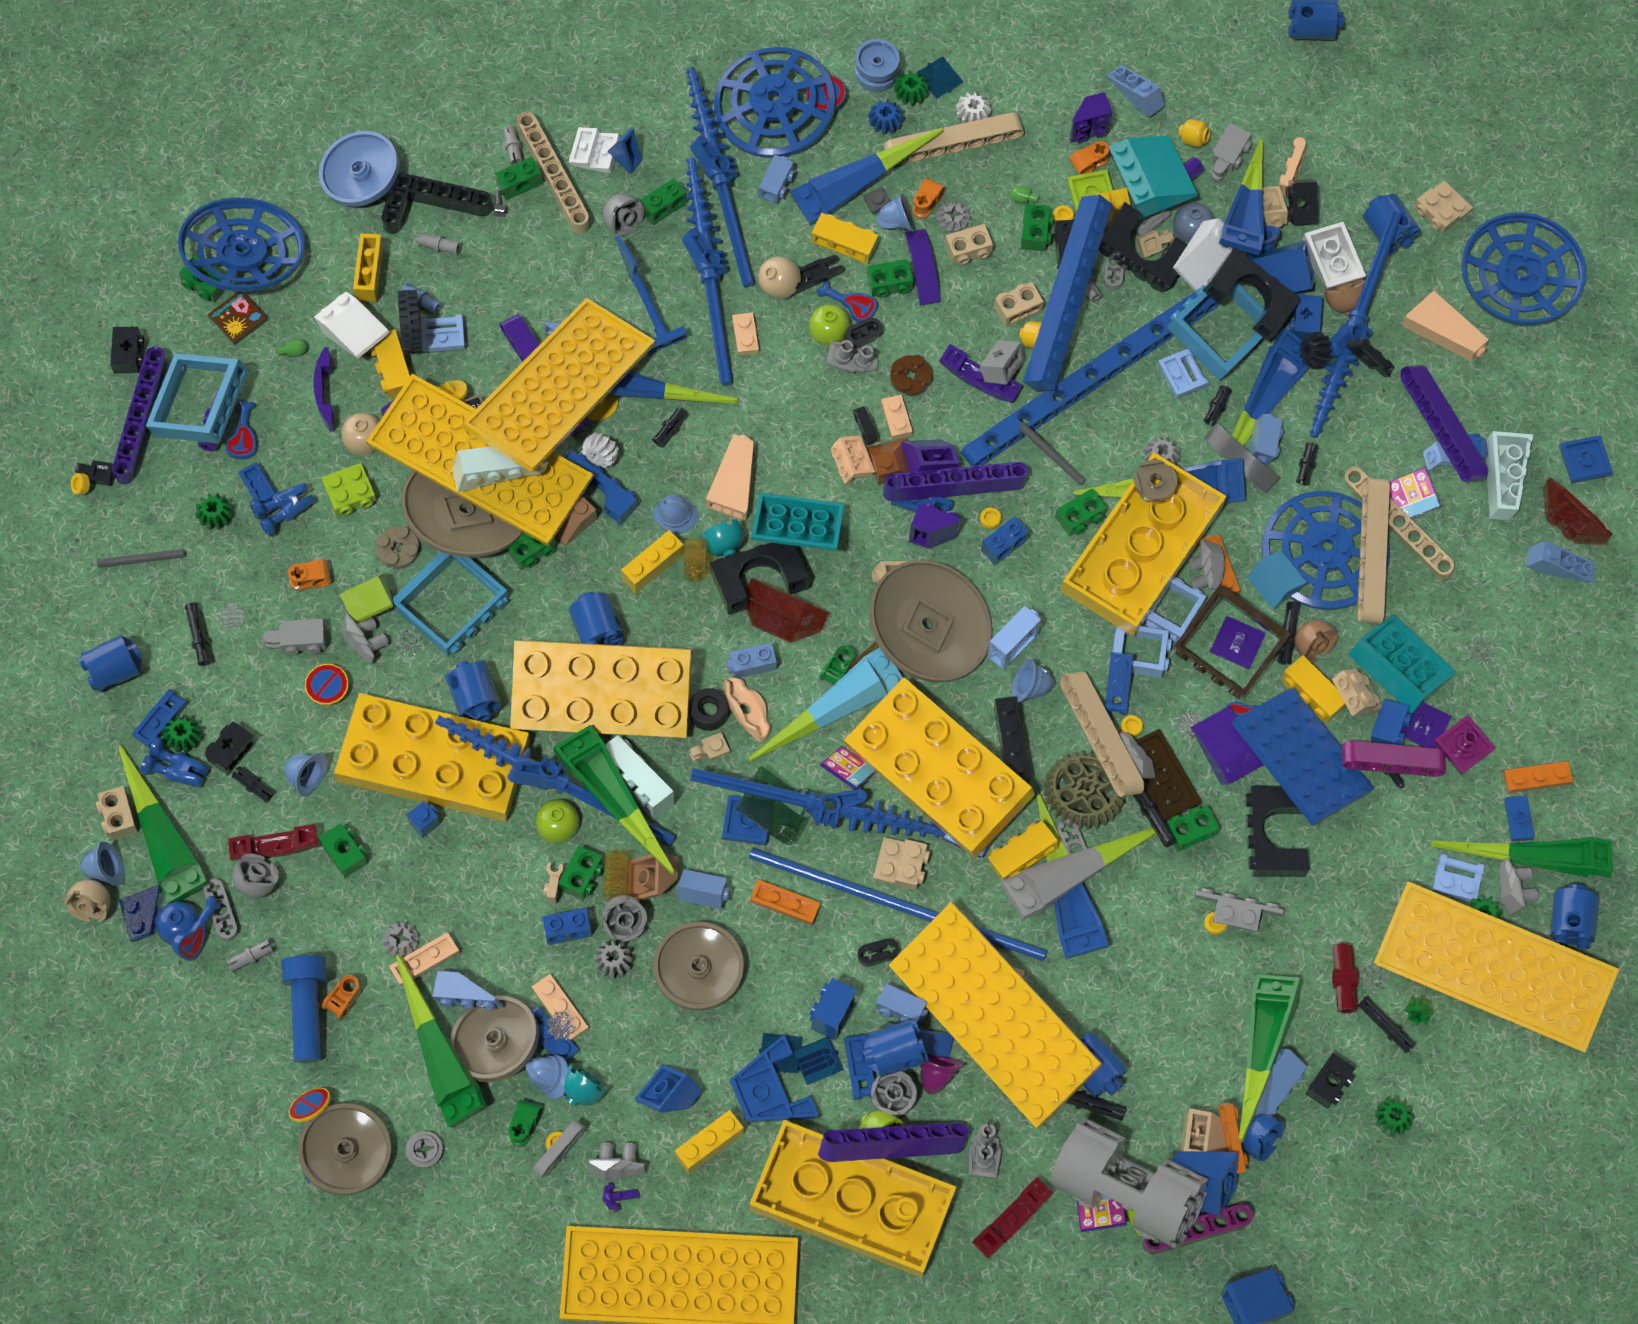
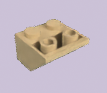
M1189 1108L1184 1116L1180 1151L1226 1152L1227 1148L1221 1118L1211 1112Z

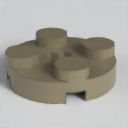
M1148 460L1140 465L1134 476V487L1143 501L1162 502L1173 496L1178 479L1175 470L1171 466L1163 464L1164 462L1161 460ZM1152 477H1156L1161 482L1158 485L1152 484Z
M393 527L377 537L376 553L383 565L394 567V569H403L413 564L419 552V543L415 534L409 531L407 527ZM395 544L404 545L401 547L400 552L392 551L391 549L394 548Z

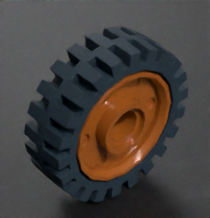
M417 290L398 291V313L403 353L422 352V330Z

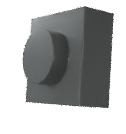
M882 187L863 196V200L873 215L879 213L881 208L890 202Z

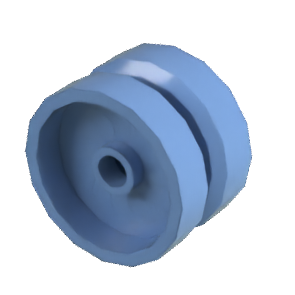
M870 39L862 43L855 55L854 70L855 78L860 86L869 91L881 92L895 84V80L899 75L900 64L899 52L896 47L883 39Z

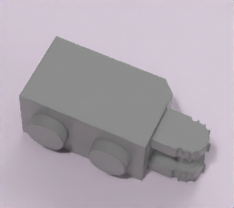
M1229 123L1213 150L1211 162L1214 167L1211 179L1214 182L1223 180L1227 172L1231 174L1234 168H1239L1243 160L1241 157L1243 152L1247 154L1252 145V142H1250V132Z
M323 619L283 621L279 625V630L268 631L262 637L266 648L281 649L282 653L287 655H297L299 652L317 654L320 651L326 650L325 624Z

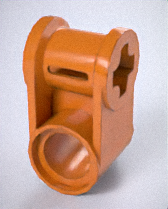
M1097 141L1084 149L1074 152L1069 160L1079 175L1091 173L1105 166L1109 161L1108 144L1104 141Z
M925 178L913 198L914 216L920 219L927 218L941 200L945 186Z
M320 559L294 564L288 569L289 584L294 590L325 587L331 583L328 562L326 560Z
M352 975L344 976L332 992L326 996L321 1008L330 1010L337 1015L338 1020H342L362 993V987L358 979ZM348 984H356V987L353 991H345V988Z

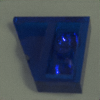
M155 885L119 900L131 942L154 935L155 918L159 909L157 906L159 893H162L160 885Z

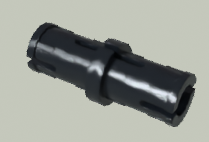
M1220 385L1215 398L1210 401V408L1203 420L1207 425L1212 421L1211 426H1214L1221 412L1225 411L1226 402L1232 393L1228 386L1223 390L1224 385Z
M676 408L671 417L662 423V428L652 438L654 444L663 447L671 435L677 433V428L688 417L683 409Z
M1312 442L1306 443L1303 458L1299 461L1300 469L1296 483L1300 484L1301 480H1303L1302 485L1304 486L1309 485L1312 470L1316 466L1315 458L1319 446L1315 444L1314 448H1312Z
M241 766L236 768L238 773L233 772V779L244 785L246 791L249 793L253 792L265 803L270 801L267 795L271 798L274 796L275 792L261 783L260 778L257 776L253 777Z

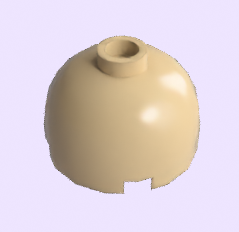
M779 256L765 261L758 273V283L761 289L770 297L776 299L788 298L797 290L795 289L797 283H800L801 280L798 266L788 258Z
M357 413L350 416L344 422L341 429L342 443L350 453L366 456L375 451L374 448L367 445L366 441L379 423L378 419L371 414Z
M82 880L69 889L64 899V906L67 904L69 907L68 912L79 920L90 922L88 918L90 917L99 919L98 922H102L109 912L111 896L109 891L99 881Z

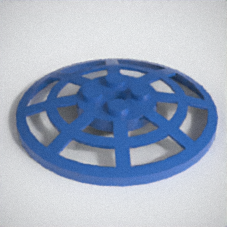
M787 47L763 48L741 57L726 70L715 91L714 113L723 135L738 149L759 157L773 158L774 155L785 157L808 148L823 135L834 114L835 91L826 69L810 55ZM768 53L791 54L787 61L767 60L762 62L760 55ZM799 57H802L813 63L823 76L811 79L810 75L795 63ZM752 59L754 65L744 71L737 81L727 79L738 66ZM772 65L784 66L780 74L768 75L765 69L766 66ZM791 69L797 71L805 80L793 83L788 78ZM758 71L760 78L753 85L743 82L752 72ZM827 84L829 96L825 113L814 108L816 103L815 86ZM722 87L733 88L731 95L733 110L722 116L719 102ZM809 88L810 98L808 104L798 101L797 91ZM738 91L749 92V102L738 106ZM772 94H776L779 96V98L775 101H770L768 99L769 96ZM795 108L804 112L794 123H789L787 117L793 113ZM752 109L754 114L758 116L756 124L753 125L748 122L742 114ZM810 115L822 120L811 134L797 142L793 131L802 126ZM736 117L743 127L752 132L749 142L746 143L736 137L727 128L725 123ZM766 121H780L782 128L764 129L763 127ZM785 134L789 143L788 146L779 148H761L756 146L760 135L780 136Z
M235 197L210 202L190 214L181 226L178 235V250L184 265L201 281L224 290L248 292L270 288L289 278L302 262L305 240L298 223L283 209L263 200ZM231 208L255 209L252 219L236 218L225 220L221 210ZM263 211L275 215L289 228L278 234L270 226L259 222ZM213 213L217 223L209 227L202 235L190 230L200 219ZM246 225L248 229L232 231L229 226ZM220 229L224 234L217 242L208 239ZM256 229L264 230L271 238L264 241L261 236L255 233ZM294 234L298 244L297 258H285V244L283 240ZM186 237L198 242L197 253L199 260H187L184 250ZM277 244L279 257L267 256V248ZM204 246L215 249L217 257L206 259L204 256ZM240 249L246 250L245 252H238ZM263 263L275 264L263 274L258 269ZM222 264L228 268V271L225 275L216 271L211 266ZM281 265H293L281 276L270 281L267 279ZM195 267H205L206 270L221 278L222 281L207 277L195 269ZM237 271H249L254 277L238 278L235 275ZM255 281H258V282H259V284H251V285H234V284H230L231 282H240V283L255 282Z
M1531 213L1503 214L1489 219L1480 225L1466 243L1461 263L1465 286L1477 304L1489 314L1512 324L1538 325L1561 317L1576 304L1586 282L1585 258L1576 240L1558 223ZM1511 222L1528 223L1525 234H1512L1500 237L1495 227ZM1536 225L1553 232L1565 243L1554 250L1545 241L1534 237ZM1488 231L1493 242L1485 249L1481 259L1470 255L1469 253L1474 243L1482 234ZM1523 241L1522 249L1509 251L1505 243ZM1535 244L1541 247L1548 255L1541 258L1536 253L1530 251L1531 245ZM1496 248L1503 256L1498 265L1487 262L1489 255ZM1569 250L1573 253L1577 263L1578 279L1565 278V267L1560 256ZM1554 261L1559 277L1547 276L1546 265ZM1467 262L1479 267V278L1484 289L1475 292L1468 279ZM1485 270L1495 272L1498 283L1489 286ZM1517 270L1526 271L1527 276L1518 275ZM1544 284L1556 285L1554 293L1548 299L1541 294L1540 290ZM1564 286L1577 287L1572 299L1562 310L1558 311L1551 304L1558 298ZM1504 289L1513 295L1512 303L1502 300L1495 293ZM1490 296L1498 304L1510 309V316L1492 309L1481 299ZM1533 296L1539 304L1520 306L1521 297ZM1542 308L1551 315L1541 319H1518L1519 311L1530 312Z
M1313 491L1289 499L1273 513L1266 525L1262 538V558L1270 555L1269 539L1282 540L1283 554L1305 581L1314 586L1311 598L1296 592L1290 599L1314 609L1339 610L1358 604L1359 585L1356 580L1359 578L1360 567L1352 574L1346 564L1350 560L1351 555L1360 558V549L1353 547L1352 536L1361 533V521L1352 513L1341 509L1340 505L1342 499L1362 509V503L1350 496L1337 492ZM1313 496L1333 497L1331 506H1315L1305 509L1299 500ZM1291 505L1298 514L1289 522L1285 532L1271 531L1278 516ZM1330 512L1328 521L1317 523L1311 516L1312 513ZM1341 514L1347 517L1355 526L1346 530L1343 526L1337 524L1338 515ZM1301 519L1309 526L1304 535L1291 533L1294 526ZM1387 537L1386 571H1387V568H1388V565H1389V558H1390V548H1389V540H1388V537ZM1289 541L1301 543L1302 555L1294 560L1290 553ZM1328 542L1332 545L1333 549L1329 551L1324 550L1321 544ZM1307 562L1310 566L1317 569L1316 578L1304 573L1299 566ZM1340 570L1344 579L1336 581H1324L1326 572ZM1349 585L1354 594L1353 597L1339 601L1320 600L1322 588H1338Z

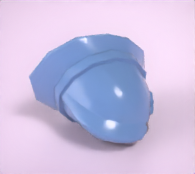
M900 193L897 198L892 199L891 202L881 208L876 221L880 227L885 229H907L913 233L914 227L906 197Z
M675 494L666 496L652 511L656 523L663 529L674 533H683L693 528L699 519L696 506L688 499Z
M1028 659L1021 665L1013 680L1012 697L1017 696L1018 703H1021L1026 698L1046 696L1054 687V678L1047 669L1035 665L1033 659Z
M323 752L314 753L311 756L297 754L285 763L284 773L287 782L296 788L300 797L310 794L322 781L327 771L328 760Z
M99 842L97 848L83 855L84 857L80 861L79 867L87 878L108 882L113 886L123 884L125 877L124 864L118 852L108 842Z
M559 1055L536 1057L532 1061L527 1062V1077L541 1092H544L548 1098L553 1100L564 1096V1083L568 1072V1065L563 1057Z

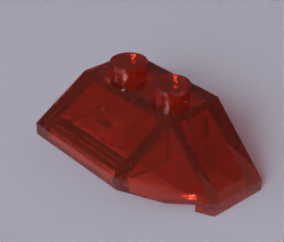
M1549 477L1543 487L1544 515L1551 525L1557 526L1562 531L1563 536L1568 540H1572L1575 544L1606 545L1613 535L1612 532L1606 529L1598 517L1564 486Z
M752 578L745 591L749 606L746 610L751 625L789 643L821 633L829 615L827 611Z

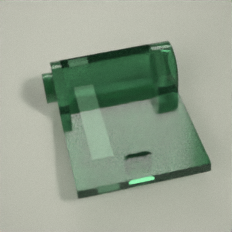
M759 766L751 780L752 782L795 791L763 766ZM805 788L795 792L809 794V792L813 791ZM745 793L735 808L786 845H793L810 814L802 806Z

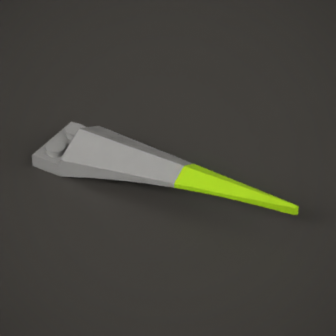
M1153 828L1021 870V873L1001 881L1000 886L1022 920H1025L1043 912L1085 880L1153 837L1156 833Z

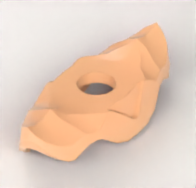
M741 678L724 680L723 687L728 706L736 720L759 743H762L770 731V725L766 719L764 700L759 693L747 688ZM740 705L748 706L750 708V713H743V711L740 708Z

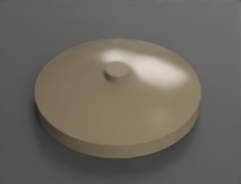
M690 922L671 930L662 939L655 952L653 969L658 988L670 1002L687 1010L704 1011L722 1005L734 995L743 977L744 963L741 949L730 933L712 923Z
M494 996L503 1004V1008L485 1010L480 1006H474L473 1009H466L455 1023L450 1043L476 1081L497 1082L507 1079L524 1068L535 1053L539 1039L537 1020L530 1009L518 999L509 996Z
M349 1103L328 1106L318 1116L309 1120L301 1132L298 1143L299 1162L307 1179L318 1189L339 1196L355 1195L375 1185L384 1175L391 1156L390 1136L382 1120L371 1110Z

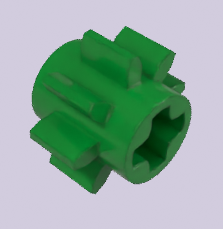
M1423 996L1417 1000L1411 998L1409 1005L1404 1009L1408 1013L1407 1020L1412 1021L1416 1026L1422 1022L1428 1024L1430 1017L1434 1014V1010L1430 1009L1432 1002L1423 999Z

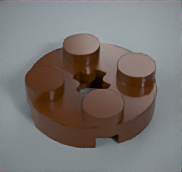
M907 355L893 362L890 381L895 390L908 396L920 395L927 390L932 379V370L921 355ZM908 372L916 374L914 379L911 380L910 377H906Z

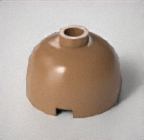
M1355 280L1329 289L1325 287L1324 295L1327 304L1333 310L1349 315L1351 310H1355L1363 289L1364 280Z
M1318 619L1302 623L1298 627L1295 636V648L1300 656L1304 655L1311 663L1317 662L1316 656L1323 651L1327 655L1335 646L1338 637L1335 635L1337 631L1327 622Z

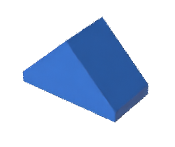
M632 128L607 151L629 173H632L642 161L636 135Z

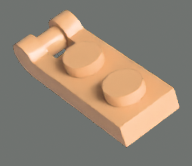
M1299 137L1294 140L1293 156L1288 158L1286 163L1287 172L1285 175L1282 174L1279 186L1282 187V195H1285L1288 180H1296L1306 156V141L1304 138Z

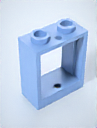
M1174 577L1143 622V625L1149 628L1168 630V638L1176 643L1201 610L1206 596L1199 589L1191 588L1185 585L1181 579ZM1169 588L1196 603L1181 628L1154 613Z
M1024 606L990 640L987 657L1003 671L1038 636L1041 619L1037 612L1033 609L1029 610Z
M1117 626L1112 652L1122 653L1124 635H1131ZM1143 626L1138 629L1134 635L1135 637L1161 640L1158 664L1132 660L1131 673L1158 678L1162 677L1163 671L1168 669L1169 659L1165 658L1166 651L1170 652L1172 639L1168 638V630Z

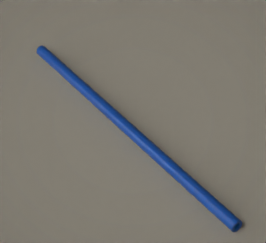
M754 848L751 849L749 859L930 922L939 914L938 912ZM975 926L990 943L1041 961L1044 960L1047 950Z

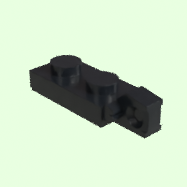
M1367 339L1348 340L1346 347L1369 369H1375L1383 377L1391 376L1394 365L1390 360L1385 359L1380 351L1371 346Z

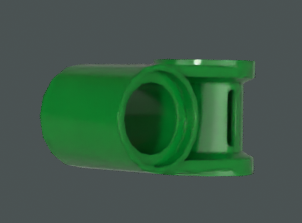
M848 646L838 647L830 661L823 668L819 679L821 681L826 680L833 685L836 684L852 669L854 665L853 650ZM843 655L850 657L846 662L841 661L839 658Z
M521 1099L518 1101L508 1129L510 1140L515 1146H525L529 1142L533 1130L539 1121L542 1106ZM520 1130H523L524 1134L520 1133L519 1136H516L515 1133H519Z

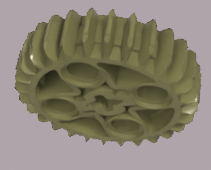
M1081 750L1079 756L1072 752L1070 759L1066 755L1063 756L1062 761L1057 759L1055 766L1052 765L1050 772L1047 773L1044 783V796H1047L1046 804H1050L1049 811L1056 810L1055 818L1061 815V823L1069 819V827H1072L1075 822L1078 829L1085 825L1086 829L1089 830L1090 824H1093L1095 829H1097L1099 822L1105 826L1107 819L1112 821L1114 815L1119 813V808L1122 807L1123 799L1125 798V796L1120 797L1117 795L1098 757H1092L1091 751H1089L1087 756H1084ZM1085 767L1094 769L1096 771L1089 774ZM1074 770L1078 774L1072 775L1068 771ZM1062 777L1066 786L1057 790L1058 780ZM1100 778H1104V779H1106L1108 782H1107V783H1102V782L1099 781V779H1100ZM1112 790V798L1108 804L1103 795ZM1066 797L1070 799V802H1064L1061 798ZM1091 806H1098L1101 810H1094ZM1081 807L1084 813L1076 812L1074 809Z

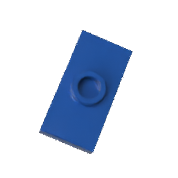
M257 462L238 471L253 499H257L261 503L272 500L276 493Z
M1527 796L1505 798L1504 803L1511 842L1533 840L1534 832Z

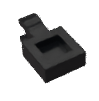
M92 460L91 466L76 463L74 471L76 473H85L89 477L90 483L110 486L113 464Z

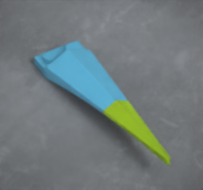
M879 647L863 657L809 708L750 755L749 761L884 698L903 677L897 667L884 655Z

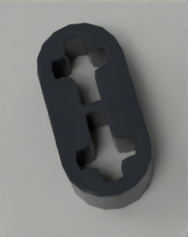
M865 407L853 409L854 419L866 445L877 442L875 429Z
M884 939L865 944L859 948L857 959L863 966H873L892 961L898 956L899 945L893 939ZM886 945H889L890 948H895L891 955L886 951L881 953L880 951L885 950ZM864 951H868L869 954L877 953L871 955V960H867L866 957H862L864 955Z

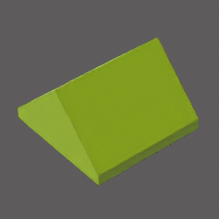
M385 573L349 588L340 594L350 617L355 623H359L394 607Z

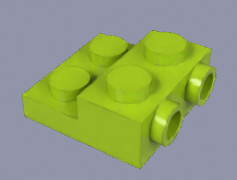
M361 463L321 477L336 516L349 515L355 509L368 508L376 502L375 494Z

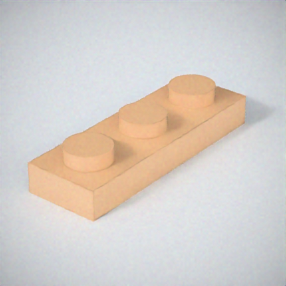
M447 932L403 957V960L413 979H416L457 955L459 950ZM395 962L389 968L400 987H402L403 981L399 966Z
M551 974L532 986L535 994L570 1041L589 1029Z

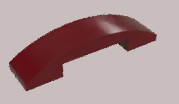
M316 824L294 827L292 831L257 837L245 835L228 838L230 860L238 861L245 854H256L265 857V859L281 857L317 847Z
M1036 1177L1021 1192L1020 1196L972 1241V1244L989 1259L1032 1218L1053 1195V1192Z

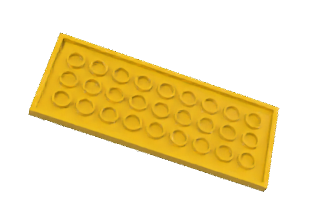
M586 298L463 422L462 428L533 473L651 350L655 340Z
M412 374L367 439V445L549 546L594 478L593 474L552 452L547 457L548 464L545 471L540 475L525 476L457 492L452 468L458 451L490 447L462 428L463 422L476 409Z
M1409 881L1406 883L1373 963L1584 1053L1587 1050L1619 971L1616 967Z
M952 902L889 964V967L918 998L927 1002L926 1007L1035 1128L1039 1129L1103 1065Z
M567 1226L560 1320L624 1324H794L798 1238Z

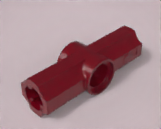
M1348 943L1333 945L1334 969L1332 971L1333 988L1336 989L1337 1012L1342 1014L1357 1012L1356 988L1358 986L1357 969L1354 968L1353 945Z

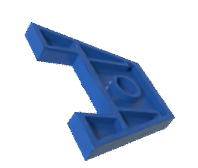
M785 1034L730 1079L731 1086L747 1123L819 1118L811 1096L789 1104L773 1064L793 1057Z

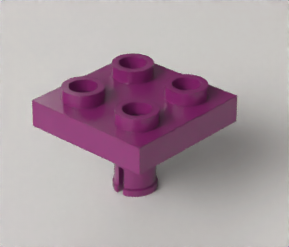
M1468 715L1433 741L1439 749L1444 751L1445 757L1460 775H1463L1496 749Z

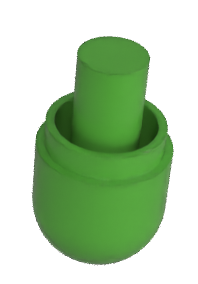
M1015 186L1010 191V197L1015 202L1021 204H1028V201L1038 202L1039 195L1032 194L1031 190L1026 187Z
M301 339L289 340L285 342V346L276 347L278 355L287 354L288 357L300 356L305 353L306 344Z

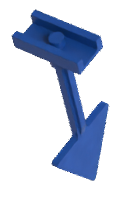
M616 236L615 239L632 283L634 282L655 327L654 332L657 336L653 338L655 344L647 354H652L685 340L687 332L684 326L668 332L666 325H663L642 279L637 274L638 265L620 236Z

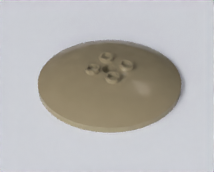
M415 471L406 480L401 500L405 521L411 531L422 542L437 551L467 558L488 556L508 548L523 533ZM467 508L471 512L463 513L460 509Z
M908 561L889 570L873 590L869 604V620L873 636L884 655L903 672L928 682H949L966 676L984 659L989 648L992 632L989 611L976 587L955 569L934 561ZM922 621H928L931 629H926Z

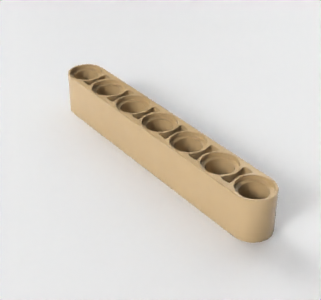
M531 112L521 113L517 119L519 133L541 171L544 180L572 231L576 234L586 233L589 230V216L534 114Z
M1012 112L944 127L942 134L896 165L1019 138L1024 134L1019 115ZM935 130L888 140L883 145L884 150Z
M1352 467L1345 474V483L1347 488L1362 502L1363 484L1368 476L1360 468ZM1356 475L1360 477V481L1352 483L1349 478ZM1389 497L1388 529L1436 577L1442 580L1451 578L1454 572V562ZM1400 519L1405 522V525L1396 527L1393 523ZM1413 534L1420 537L1417 542H1411L1408 538ZM1431 549L1435 554L1432 557H1426L1423 552ZM1446 564L1450 567V570L1441 572L1438 567Z
M1367 477L1363 484L1357 611L1359 622L1381 624L1384 618L1390 489L1389 481L1385 479Z
M1084 671L1063 674L1060 678L1061 689L1115 792L1120 797L1141 794L1144 790L1143 779L1088 675Z

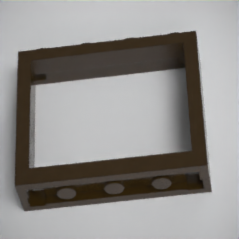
M1219 584L1176 642L1174 649L1177 651L1175 654L1184 661L1189 659L1193 662V667L1202 674L1204 672L1212 676L1211 680L1221 687L1222 684L1230 689L1228 692L1237 699L1240 697L1246 699L1290 640L1291 633ZM1220 598L1280 639L1244 689L1185 648Z

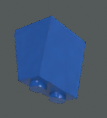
M1306 240L1261 253L1259 256L1255 255L1253 262L1259 264L1271 276L1276 277L1288 289L1298 292L1313 288L1315 276Z
M1178 1151L1173 1160L1170 1159V1161L1208 1179L1207 1188L1204 1191L1207 1194L1201 1211L1220 1216L1237 1190L1238 1153Z
M1274 1268L1228 1283L1220 1293L1234 1324H1271L1290 1316L1294 1311L1293 1300L1289 1294H1285L1282 1287L1284 1286L1283 1279L1279 1273L1275 1272Z

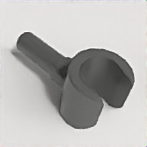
M496 190L494 215L505 217L506 205L501 204L500 191Z

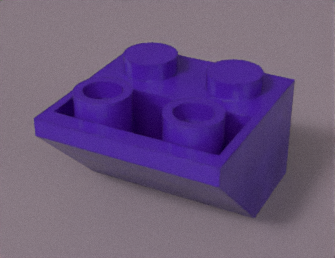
M1105 92L1084 98L1072 120L1070 143H1081L1088 138L1095 136L1100 138L1109 133L1113 112Z
M943 440L901 442L910 472L956 468L960 464L954 445Z
M920 503L911 523L909 542L931 549L953 540L958 536L960 517L950 511L938 510L931 504L924 505Z

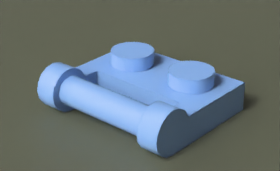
M456 314V317L432 319L420 317L423 352L465 349L462 314ZM457 325V327L428 329V327Z
M1189 349L1158 360V366L1176 398L1196 390H1202L1210 385L1209 380L1203 376L1193 357L1194 354ZM1182 360H1186L1197 381H1192Z
M1441 853L1432 891L1469 902L1473 898L1477 900L1484 864L1468 863L1449 858L1447 854ZM1449 866L1474 873V878L1444 871V868Z

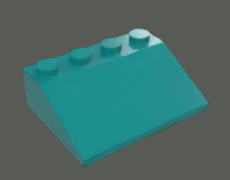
M1169 135L1127 138L1108 146L1113 163L1125 188H1127L1134 208L1142 213L1139 217L1140 219L1198 196Z
M759 493L751 540L837 551L843 523L844 504Z
M1394 614L1361 637L1348 654L1397 701L1409 705L1410 713L1415 712L1457 673L1455 669Z

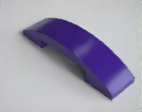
M914 230L913 233L907 231L905 232V238L911 256L919 304L921 306L940 303L936 270L926 230Z
M949 344L939 360L947 370L965 383L994 398L1009 403L1013 402L1022 384L1013 379H1010L1007 385L984 382L980 365L968 359L967 353Z
M324 347L315 366L313 388L321 419L330 432H334L332 405L324 403L323 375H332L329 347Z

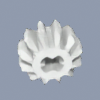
M976 91L973 95L967 92L965 97H960L959 103L956 105L958 119H962V123L988 118L991 111L989 100H985L984 94L977 96Z
M594 432L584 441L582 453L587 460L591 461V464L607 468L617 459L619 448L615 446V441H611L603 433L598 434Z

